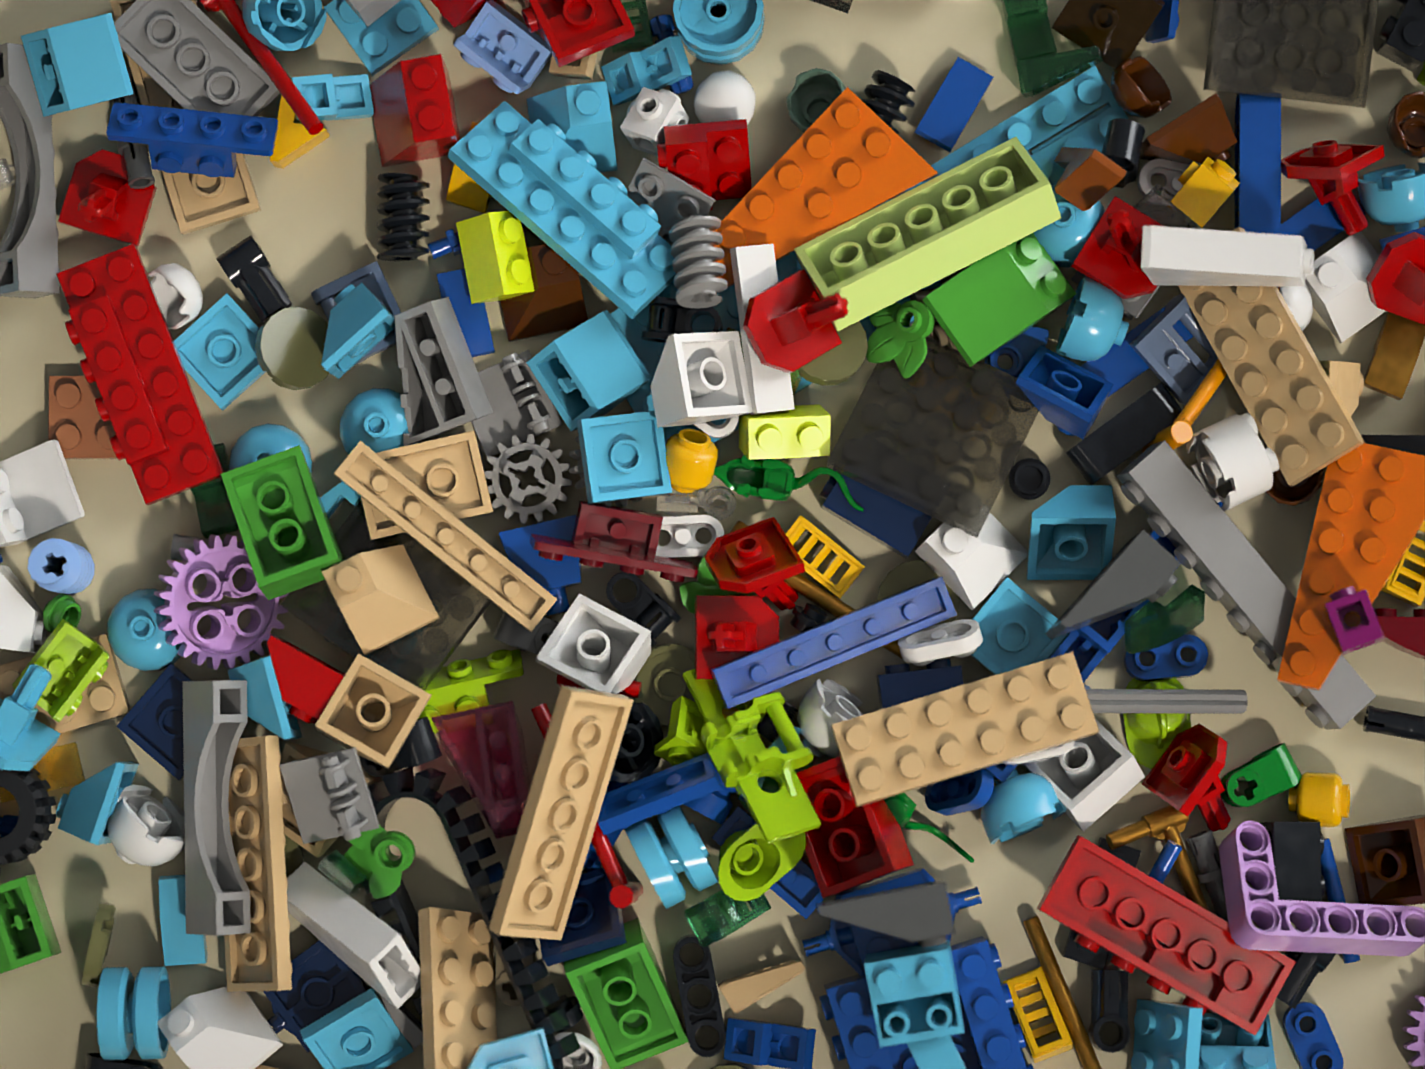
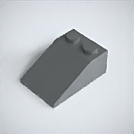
M1143 529L1119 550L1045 634L1050 639H1054L1135 608L1147 599L1151 603L1155 602L1159 596L1162 597L1178 580L1173 573L1181 563Z
M941 880L816 904L819 915L909 941H918L921 947L947 943L945 935L955 933L946 884Z

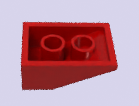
M840 756L796 773L821 822L820 827L805 832V851L823 898L842 893L914 865L900 825L884 799L856 807Z

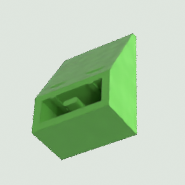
M36 874L0 884V974L62 953Z

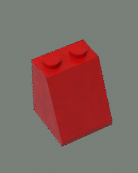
M442 54L399 61L370 84L374 109L373 119L382 167L448 156L450 148L461 139L450 76Z

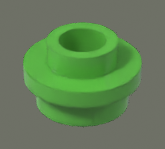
M66 594L55 596L46 604L43 610L44 628L50 633L54 631L62 619L77 627L81 618L80 606L73 597Z

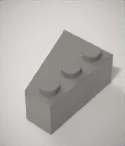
M449 297L426 302L394 316L398 368L402 370L403 394H400L401 408H404L409 432L403 434L404 446L421 442L493 413Z

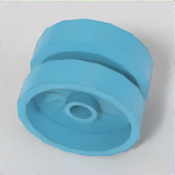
M674 0L673 3L675 24L682 44L691 55L705 63L724 65L737 62L752 52L762 37L765 22L763 0ZM718 10L726 11L722 17H714L711 13L717 15Z
M680 805L657 816L665 834L662 838L658 837L652 824L646 819L634 823L625 829L645 872L666 909L685 900L686 890L678 873L684 871L693 888L698 891H702L718 882L708 860L710 854L693 822L689 824Z
M165 966L142 967L137 973L135 981L128 967L103 968L97 998L98 1044L103 1060H125L130 1056L134 1045L141 1059H164L166 1057L169 1042L158 1026V1021L171 1011L170 982Z

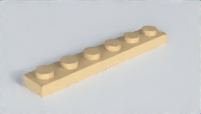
M362 441L356 445L334 472L338 479L529 632L533 631L557 601V598Z

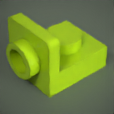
M680 696L672 702L668 736L655 745L654 754L668 761L673 766L708 753L701 740V729L706 722L696 702L684 696Z

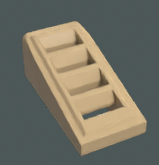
M794 959L723 980L717 986L733 1012L739 1013L804 972L805 966L801 959Z

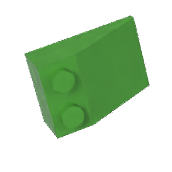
M1031 233L1005 248L974 262L922 300L930 308L933 316L967 364L972 367L1051 315L1074 297L1076 292L1044 247L1039 243L1034 233Z
M300 445L221 474L258 587L268 600L325 580L322 571L344 561Z
M639 918L624 923L627 943L563 962L565 974L610 1069L625 1068L688 1042V1036Z

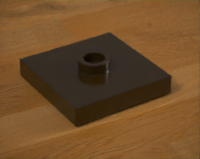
M1069 0L1051 28L1115 69L1120 63L1130 58L1165 2L1162 0Z

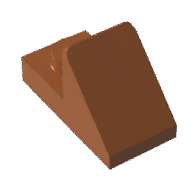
M1062 147L1054 162L1063 167L1065 171L1057 182L1054 191L1081 211H1087L1124 178L1127 171L1096 149Z

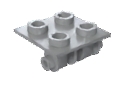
M646 158L642 159L627 189V196L638 206L640 204H647L656 212L658 223L661 225L658 234L670 245L673 243L670 240L669 231L675 220L691 215L707 216L715 202L714 198Z
M530 350L520 354H510L502 358V362L478 372L493 413L472 421V425L487 457L500 453L497 447L499 443H502L507 448L512 447V436L514 435L523 443L527 441L529 434H534V437L563 425L555 406L526 363L533 358Z
M356 747L279 765L303 844L344 836L345 840H352L360 837L363 831L380 827Z

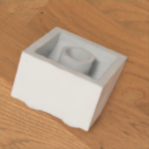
M1097 720L1099 733L1076 740L1073 747L1067 753L1059 757L1023 763V766L1029 773L1042 775L1051 783L1057 798L1066 808L1065 814L1083 832L1145 778L1135 757Z

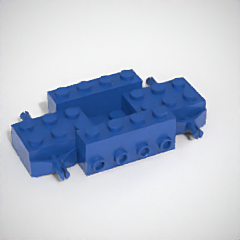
M919 868L835 894L834 900L936 880L924 868ZM977 886L956 894L947 892L953 924L955 913H958L959 910L982 904L980 896L964 900L965 898L980 894ZM831 918L829 930H825V934L806 940L803 939L802 943L804 948L820 943L818 946L804 949L807 957L827 950H835L858 973L851 977L824 984L826 995L819 996L826 1021L834 1019L839 1035L831 1037L838 1061L846 1059L849 1069H919L906 1043L880 1047L864 966L866 954L917 946L919 942L909 941ZM952 934L945 935L946 940L950 941ZM981 936L952 945L951 952L958 984L964 1033L950 1036L966 1069H1033L1032 1064H1025L1021 1049L1026 1048V1042L1020 1024L1013 1025L1009 1009L1014 1007L1007 983L1001 985L997 973V968L1002 967L995 943L989 944L988 940Z

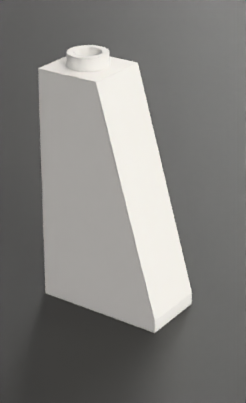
M1143 226L1141 268L1153 285L1305 287L1306 274H1313L1314 252L1313 249H1307L1303 236Z
M306 862L287 877L288 912L392 1006L398 1009L421 987L420 967L398 932Z

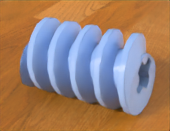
M51 538L40 542L33 548L28 558V571L31 579L36 581L40 587L60 594L74 595L82 592L90 585L94 577L95 564L91 554L84 547L63 539ZM66 560V563L62 565L61 561ZM62 569L64 573L59 574L58 571Z

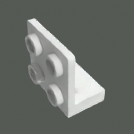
M49 440L0 461V547L18 545L84 517L83 507L58 440Z

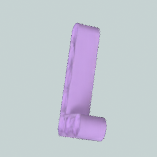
M1249 820L1239 824L1222 840L1219 846L1229 931L1234 942L1244 949L1403 957L1409 956L1425 944V910L1420 907L1279 900L1271 839L1266 828L1256 821ZM1241 842H1243V843L1248 847V849H1246V848L1241 844ZM1246 880L1251 883L1254 889L1247 884ZM1251 920L1257 923L1259 929L1254 926ZM1290 922H1292L1293 924H1295V926L1297 927L1298 930H1296V929L1291 925ZM1330 925H1332L1335 928L1336 932L1332 930Z

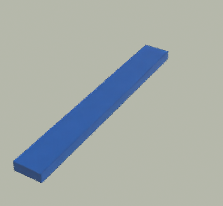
M1318 198L1281 224V235L1303 236L1307 249H1313V252L1344 231L1331 203L1328 202L1321 205ZM1360 206V208H1361V210H1362V212H1363V214H1364V216H1365L1366 213L1364 212V210H1363L1362 207ZM1165 307L1129 331L1121 346L1113 344L1105 356L1098 360L1087 361L1081 365L1086 370L1114 384L1108 397L1149 369L1147 364L1129 344L1165 310ZM1180 320L1172 326L1185 342L1194 337Z

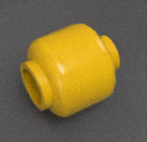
M683 429L669 437L666 441V463L671 487L678 492L692 493L695 490L707 487L712 481L718 458V449L711 441L710 436L705 432L696 429Z
M1303 773L1298 786L1289 789V811L1297 812L1299 822H1320V827H1337L1341 823L1342 818L1349 817L1350 785L1343 784L1341 777L1335 773Z

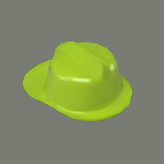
M1133 678L1128 683L1126 689H1184V687L1177 679L1138 681ZM1123 713L1129 751L1139 764L1149 769L1155 766L1178 733L1191 728L1190 713Z
M757 823L748 830L733 833L725 840L719 853L717 873L718 882L723 892L738 901H749L760 897L802 858L806 848L805 832L770 844L766 843Z

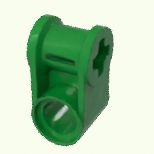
M1281 743L1258 754L1251 761L1225 774L1221 779L1225 791L1220 796L1226 804L1232 807L1253 806L1270 796L1282 793L1299 784L1302 775L1286 744ZM1238 781H1247L1249 785L1244 790L1245 796H1236L1234 793V789L1239 786Z

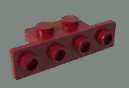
M580 500L572 541L531 534L530 544L533 549L539 551L538 556L550 560L561 561L563 556L567 555L580 558V564L590 567L603 568L604 562L620 565L621 571L635 575H644L646 569L661 572V578L674 582H684L685 577L697 578L698 569L692 562L655 556L663 517L658 514L597 503L588 504V502Z

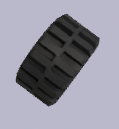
M32 768L30 771L0 769V787L12 793L19 807V818L15 828L7 836L0 837V865L27 859L28 855L34 854L42 848L41 842L48 840L52 833L48 828L50 824H54L56 821V814H51V806L56 805L55 796L49 797L47 790L51 787L47 780H41L38 777L40 772L35 768Z

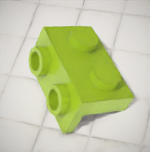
M62 619L12 686L16 690L31 664H37L47 669L51 673V679L39 698L37 705L47 711L54 720L60 722L65 715L70 716L77 710L83 699L81 694L89 683H95L103 676L108 667L107 660L110 655L102 645Z

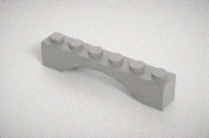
M13 43L0 45V118L6 128L13 151L16 174L15 200L11 219L0 242V296L35 299L60 293L59 279L57 277L60 269L58 266L57 245L59 232L56 224L55 203L57 191L54 182L53 161L55 150L52 140L53 115L43 116L24 46Z
M247 680L182 681L186 934L221 936L251 933L250 890L242 876L234 852L228 809L229 781L233 759L239 739L248 722Z

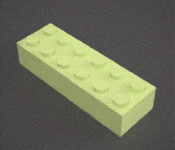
M1014 137L800 245L794 251L801 268L805 269L820 299L837 293L842 298L845 297L848 300V314L846 317L832 322L837 331H840L1061 219V215L1049 180L1018 138Z

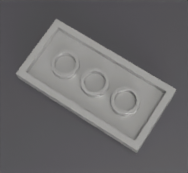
M136 0L114 22L121 49L184 109L258 116L280 94L266 72L191 0Z

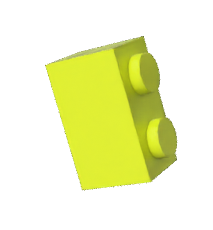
M509 211L488 212L456 222L471 304L502 301L534 292L528 252L520 220Z
M820 404L794 405L795 409L741 415L739 416V449L748 460L830 456L831 415Z

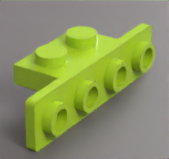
M503 649L494 651L486 657L473 660L459 659L449 663L447 666L431 670L425 668L416 669L405 676H401V678L431 694L430 700L418 719L428 716L433 732L436 734L493 720V713L485 684L524 675V668L519 649L512 651Z

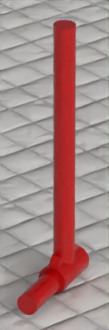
M199 0L207 12L222 10L308 133L316 135L321 132L324 126L268 46L248 33L242 18V10L235 0Z
M543 703L531 709V712L545 740L552 715L547 704ZM597 822L591 843L613 888L610 892V901L617 908H626L638 900L639 896L643 893V886L638 881H627L607 835L603 834Z

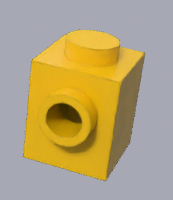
M1207 157L1200 166L1193 161L1179 177L1178 181L1184 186L1170 202L1203 228L1240 182L1234 178L1236 173L1228 164L1220 159L1214 162L1210 157Z

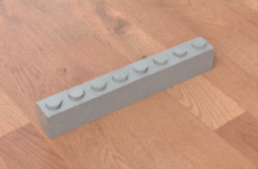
M1166 441L1152 444L1116 476L1123 484L1121 486L1123 494L1133 504H1140L1149 515L1147 521L1151 528L1159 536H1166L1176 548L1174 555L1178 561L1186 568L1193 569L1202 579L1200 586L1212 600H1219L1229 612L1226 614V617L1231 625L1239 632H1245L1255 644L1253 646L1255 654L1264 663L1272 664L1279 673L1296 598ZM1343 655L1339 658L1320 691L1280 682L1289 694L1294 697L1298 696L1306 705L1305 713L1317 727H1324L1325 730L1341 729L1376 697Z

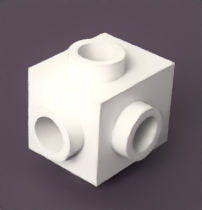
M643 87L636 100L632 101L629 105L626 118L620 128L632 148L658 156L657 144L665 143L664 127L687 125L690 118L681 105V99L673 92L666 89H660L658 92Z

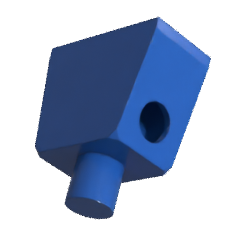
M576 515L499 532L500 540L509 561L557 598V601L546 613V616L565 613L569 609L570 605L565 587L582 584L580 558L564 555L563 560L557 561L538 556L539 551L533 549L530 544L531 534L572 541Z

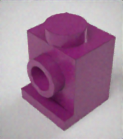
M1351 586L1330 594L1332 601L1325 603V609L1342 655L1383 641L1384 636L1366 589L1356 592L1355 587ZM1350 612L1357 613L1361 619L1360 624L1356 627L1347 626L1344 622L1346 614Z

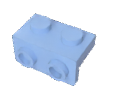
M494 0L486 1L466 33L457 37L453 43L454 47L461 51L460 55L463 60L476 68H483L493 76V82L500 89L519 94L531 87L552 56L546 41H543L535 32L530 33L525 24Z

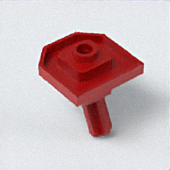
M1335 140L1315 142L1312 144V147L1300 149L1281 159V173L1290 179H1308L1321 205L1330 202L1346 233L1354 235L1364 230L1368 226V221L1351 190L1359 187L1358 171L1385 157L1384 145L1337 144Z
M101 149L76 163L58 222L127 244L134 243L139 247L157 188L155 184L142 189L131 188L128 185L124 156Z
M1114 196L1071 267L1109 288L1123 299L1151 294L1157 285L1152 284L1141 268L1143 226L1163 225Z
M1412 232L1386 244L1366 280L1371 301L1377 308L1425 325V236Z
M801 269L749 299L743 329L761 364L790 373L842 343L832 322L846 317L848 314L847 305L849 303L845 297L842 298L837 293L820 299L805 269Z
M775 517L716 538L704 558L707 568L721 590L746 594L754 591L761 599L766 596L782 611L787 608L792 610L796 606L795 602L799 598L798 593L785 579L806 572L804 562Z
M695 596V679H714L710 669L779 642V616L759 596Z
M1199 723L1176 735L1144 779L1142 785L1187 817L1195 806L1198 805L1208 829H1211L1213 832L1224 830L1228 827L1231 818L1220 796L1225 789L1218 776L1225 766L1227 742Z

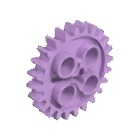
M211 534L208 547L203 540L196 538L193 540L195 552L187 548H179L183 560L177 562L168 559L167 563L173 570L172 575L159 574L158 577L167 584L166 590L154 591L155 596L164 599V605L156 607L154 613L166 615L167 618L158 625V629L162 631L172 630L166 643L171 646L181 643L177 653L179 656L186 658L192 654V663L199 666L207 658L208 668L214 670L218 669L221 660L225 668H234L235 657L243 664L250 663V651L263 656L265 653L261 643L268 641L272 635L270 633L272 628L284 629L285 627L276 618L277 614L289 612V608L279 605V599L288 596L289 593L271 600L266 598L258 587L243 540L237 546V538L234 535L227 534L222 544L218 535ZM243 568L247 575L246 581L241 588L236 589L232 582L233 575L238 569ZM203 573L206 577L207 585L201 594L196 595L193 592L192 583L195 577ZM255 593L257 596L254 601L221 604V609L210 605L197 607L192 610L187 609L189 603L220 601L223 595L241 598ZM248 609L251 614V621L245 629L240 630L237 618L243 610ZM208 615L211 619V628L205 635L200 636L197 631V623L203 616Z

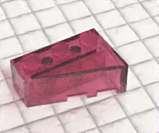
M513 700L431 718L442 748L495 838L499 839L517 835L531 784L523 730Z

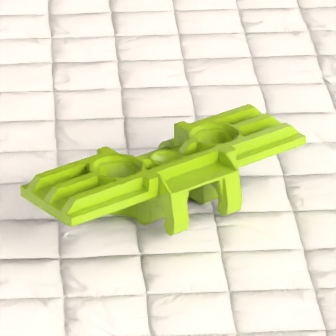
M695 669L684 672L682 676L706 722L701 729V740L725 787L735 788L738 795H743L766 843L770 844L820 827L821 822L794 771L809 764L814 756L809 748H804L783 707L785 700L782 694L775 692L737 705L734 708L739 711L734 712L733 715L725 719L722 714L725 706L714 679H695ZM768 713L788 753L782 754L776 746L768 749L765 748L757 730L758 723L762 722L765 714ZM761 777L773 778L779 785V791L775 793L763 791L758 785V779Z

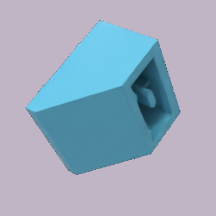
M111 13L21 36L44 117L134 94Z
M608 310L600 312L555 339L526 362L571 432L577 430L578 420L605 416L652 379Z
M946 940L947 943L930 947L917 945L866 954L864 966L880 1047L964 1033L958 984L949 940Z
M1205 1013L1202 1016L1199 1069H1276L1269 1015L1267 1014L1255 1036L1216 1013Z

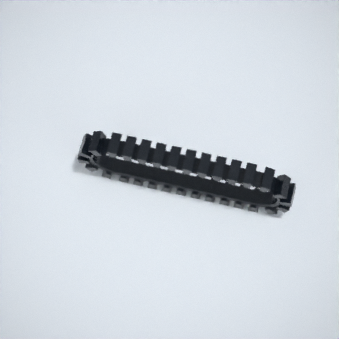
M413 768L401 769L381 776L382 781L369 785L368 790L379 825L384 829L385 820L390 808L400 798H415L425 802L434 809L442 821L489 930L500 892L499 890L493 894L489 885L504 879L505 871L500 861L484 869L480 866L478 860L495 854L496 850L490 837L471 845L468 836L484 830L486 827L479 812L462 820L460 819L455 808L473 799L463 785L446 791L444 795L440 794L437 791L446 773L434 768L417 772L415 777ZM361 879L366 893H371L369 879ZM401 879L400 886L393 894L371 902L378 918L396 911L399 919L387 925L398 932L400 936L406 934L409 941L406 946L414 959H417L420 966L418 915ZM489 930L531 1030L541 1027L544 1029L553 1068L584 1069L563 1067V1058L581 1048L574 1032L558 1042L554 1037L553 1033L570 1024L564 1008L547 1017L542 1009L560 999L553 983L536 993L532 986V983L549 975L543 959L534 962L526 968L522 963L521 959L538 951L534 938L525 937L514 943L511 936L498 935ZM420 995L413 999L419 1016L422 1015Z

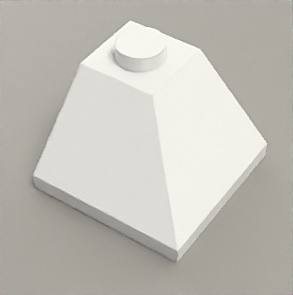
M1362 231L1350 235L1314 261L1313 274H1306L1305 283L1309 286L1312 295L1313 307L1340 344L1386 312L1377 308L1371 301L1366 277L1379 258V255Z
M739 331L685 333L668 336L650 386L657 427L693 425L753 413Z
M974 495L970 496L915 550L938 576L943 577L944 582L971 610L982 602L1028 556V551Z
M0 564V649L37 653L39 645L42 646L47 637V631L42 621L43 611L9 566Z
M579 593L537 655L536 662L588 690L618 694L631 685L650 656L651 631Z
M227 986L188 996L158 1021V1026L176 1054L190 1069H255L283 1046V1043L248 991L227 992Z

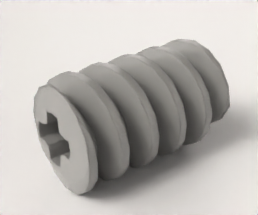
M691 215L679 218L672 223L669 236L673 243L671 245V255L675 258L673 260V271L676 273L674 285L678 289L676 292V302L680 306L698 309L716 306L722 302V297L717 295V293L726 290L728 284L726 280L717 278L726 273V266L722 263H717V261L724 258V250L714 247L723 241L722 234L714 232L721 227V219L718 217Z

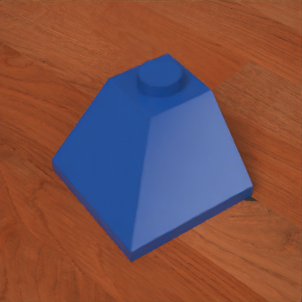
M1042 345L1015 382L1047 421L1055 424L1062 433L1077 436L1081 439H1084L1094 424L1114 385Z

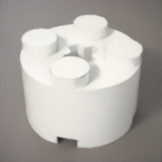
M1246 412L1242 415L1234 414L1192 434V438L1186 443L1187 453L1195 451L1198 461L1191 465L1195 477L1216 503H1223L1221 508L1223 511H1227L1272 488L1273 472L1279 470V462L1271 448H1264L1258 437L1257 424L1249 413Z

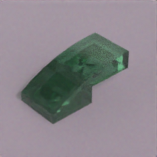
M1001 0L1016 66L1056 58L1057 49L1047 15L1048 5L1046 0Z
M224 443L215 444L214 446L224 472L230 471L229 458ZM222 477L191 488L195 498L201 533L204 538H209L211 534L222 535L239 530Z
M1192 584L1167 606H1163L1157 601L1153 603L1149 601L1125 621V651L1134 654L1157 648L1194 629L1204 621L1205 592Z
M337 849L325 856L318 865V869L349 896H356L364 888L362 883L367 877Z

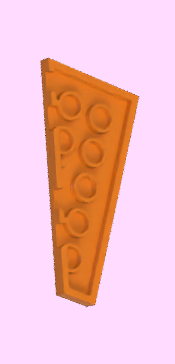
M847 87L721 221V227L714 231L719 232L723 237L722 243L714 246L724 250V258L717 261V263H722L726 266V273L717 278L726 280L728 287L734 285L730 255L731 248L774 244L775 259L778 261L789 255L800 245L899 196L917 184L936 176L938 172Z
M1364 443L1327 466L1279 669L1278 682L1320 691L1342 655L1325 609V603L1332 601L1330 594L1351 586L1355 587L1356 592L1366 589L1371 604H1373L1380 591H1382L1425 520V456ZM1350 612L1345 615L1344 622L1349 627H1356L1360 624L1361 619L1357 613Z

